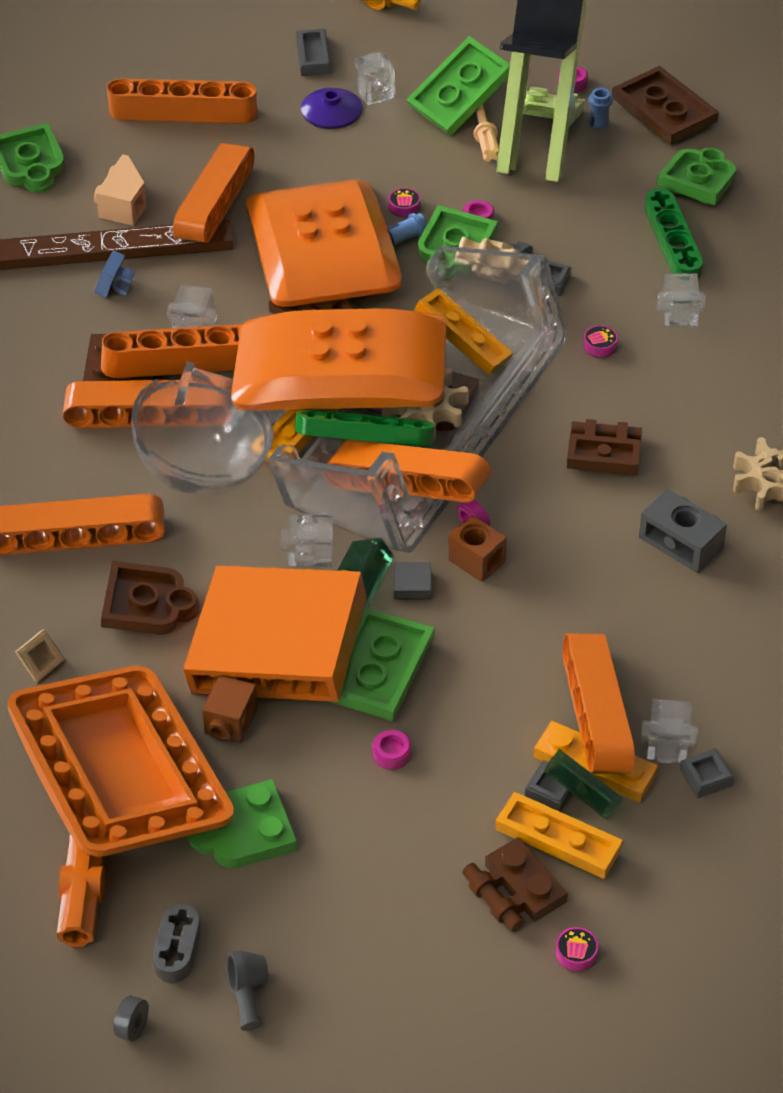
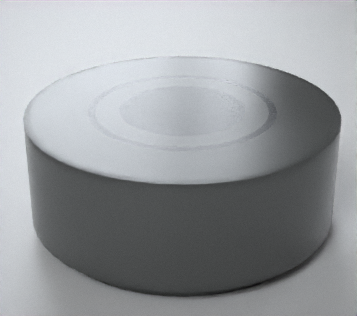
M129 995L121 1002L117 1009L113 1026L117 1037L133 1042L141 1035L148 1018L149 1005L147 1000Z

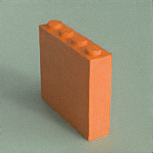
M216 566L183 667L191 694L210 695L219 675L256 684V694L259 698L339 702L367 598L361 572Z

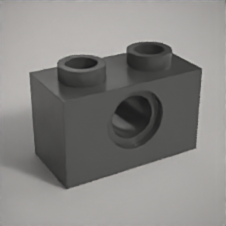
M667 489L641 513L639 538L698 573L724 548L727 524L717 516L691 503L687 498L681 497Z

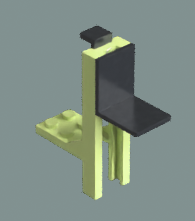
M517 0L513 34L500 42V50L512 51L496 172L509 174L510 170H516L523 114L553 119L545 180L558 182L562 178L569 127L584 112L585 100L578 99V94L574 93L587 0ZM531 55L562 59L557 95L547 94L548 90L540 87H530L529 91H527Z

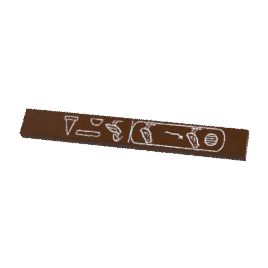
M222 220L208 243L175 238L173 224L0 239V270L107 261L113 250L125 255L124 259L232 250L231 221Z

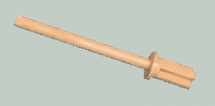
M482 104L475 111L479 125L474 129V138L480 143L484 160L486 162H490L491 159L497 161L499 152L496 139L498 129L496 125L487 121Z

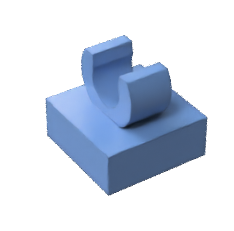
M114 250L112 251L101 272L94 293L106 298L113 287L116 292L124 295L127 294L135 272L130 268L121 267L125 255Z

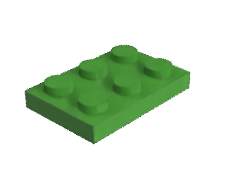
M468 36L406 101L409 107L451 137L508 79L510 64Z
M364 607L339 702L331 703L394 721L435 637V627Z

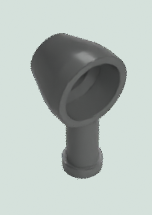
M245 951L228 952L226 961L227 978L232 994L237 997L241 1016V1030H255L262 1026L261 1017L257 1013L253 989L268 981L266 959L263 955Z

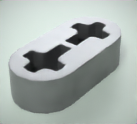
M177 904L171 906L165 911L161 920L153 951V964L157 977L168 983H177L184 980L190 974L193 966L201 927L198 912L190 905ZM180 921H188V924L184 925L181 936H176L175 926H179ZM173 950H177L179 960L175 961L173 966H166V962H169Z

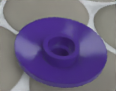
M324 88L314 91L305 97L301 105V112L304 119L316 127L337 129L351 125L358 120L362 113V103L357 95L348 90Z

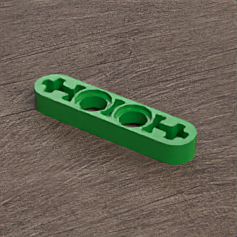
M656 188L650 190L645 198V213L675 279L685 283L697 281L702 275L703 258L674 195L667 189ZM671 222L676 224V226L668 227L661 223ZM681 243L684 244L685 247L677 248L671 246L670 244Z
M303 409L296 412L295 431L303 435L410 446H429L433 444L435 426L433 423L425 420L315 409Z

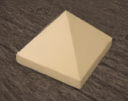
M42 629L15 651L35 683H38L65 661V658L45 629Z

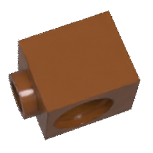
M471 516L462 525H457L448 537L449 561L481 582L487 579L506 561L507 537L475 516Z
M219 675L202 709L205 734L212 735L219 740L242 743L258 709L256 684Z

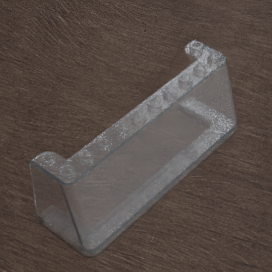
M440 246L428 261L426 268L433 291L440 288L510 349L513 355L505 365L491 375H487L446 339L445 368L449 367L452 369V372L478 378L479 389L462 420L461 427L450 431L436 430V439L433 440L432 445L412 447L473 453L482 457L563 347L566 338V325L546 255ZM348 408L339 411L382 416V411H374L371 408ZM393 414V415L388 416V417H397V418H399L396 414ZM318 437L301 460L294 446L282 444L268 458V463L283 501L288 507L395 551L412 552L450 501L409 495L395 453L382 451L368 470L327 464L343 442L349 439Z

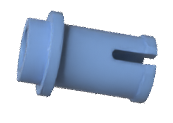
M596 88L588 98V102L591 105L589 124L594 129H604L609 125V107L613 103V97L608 89Z
M411 213L408 219L390 227L388 226L387 229L393 247L412 237L417 236L420 238L427 226V222L421 213Z

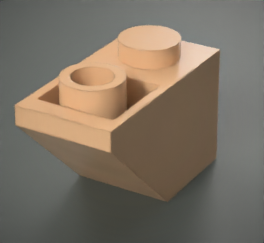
M122 154L115 166L113 165L109 169L108 176L102 185L97 186L94 202L97 204L99 218L134 226L147 207L145 185L129 156Z

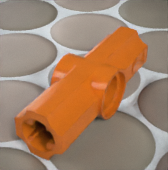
M71 834L69 837L66 866L61 867L59 876V899L61 906L57 937L58 941L64 942L70 947H85L89 942H94L98 905L103 903L105 897L106 878L103 866L105 856L96 857L86 854L78 847Z

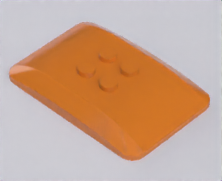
M352 179L258 192L246 199V209L270 299L277 306L292 307L389 293L401 287L402 274L377 198L369 182Z
M378 308L302 310L249 319L242 324L240 329L231 391L232 403L236 408L246 411L433 406L439 403L444 395L446 321L441 315L435 313Z
M129 666L15 691L10 695L8 711L27 754L65 826L78 847L86 854L96 857L108 856L221 828L232 821L234 807L230 798L157 675L151 669L143 666Z

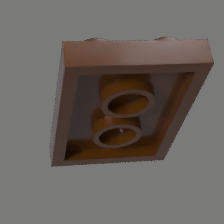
M661 66L655 67L612 88V97L615 101L670 145L718 122L719 111Z

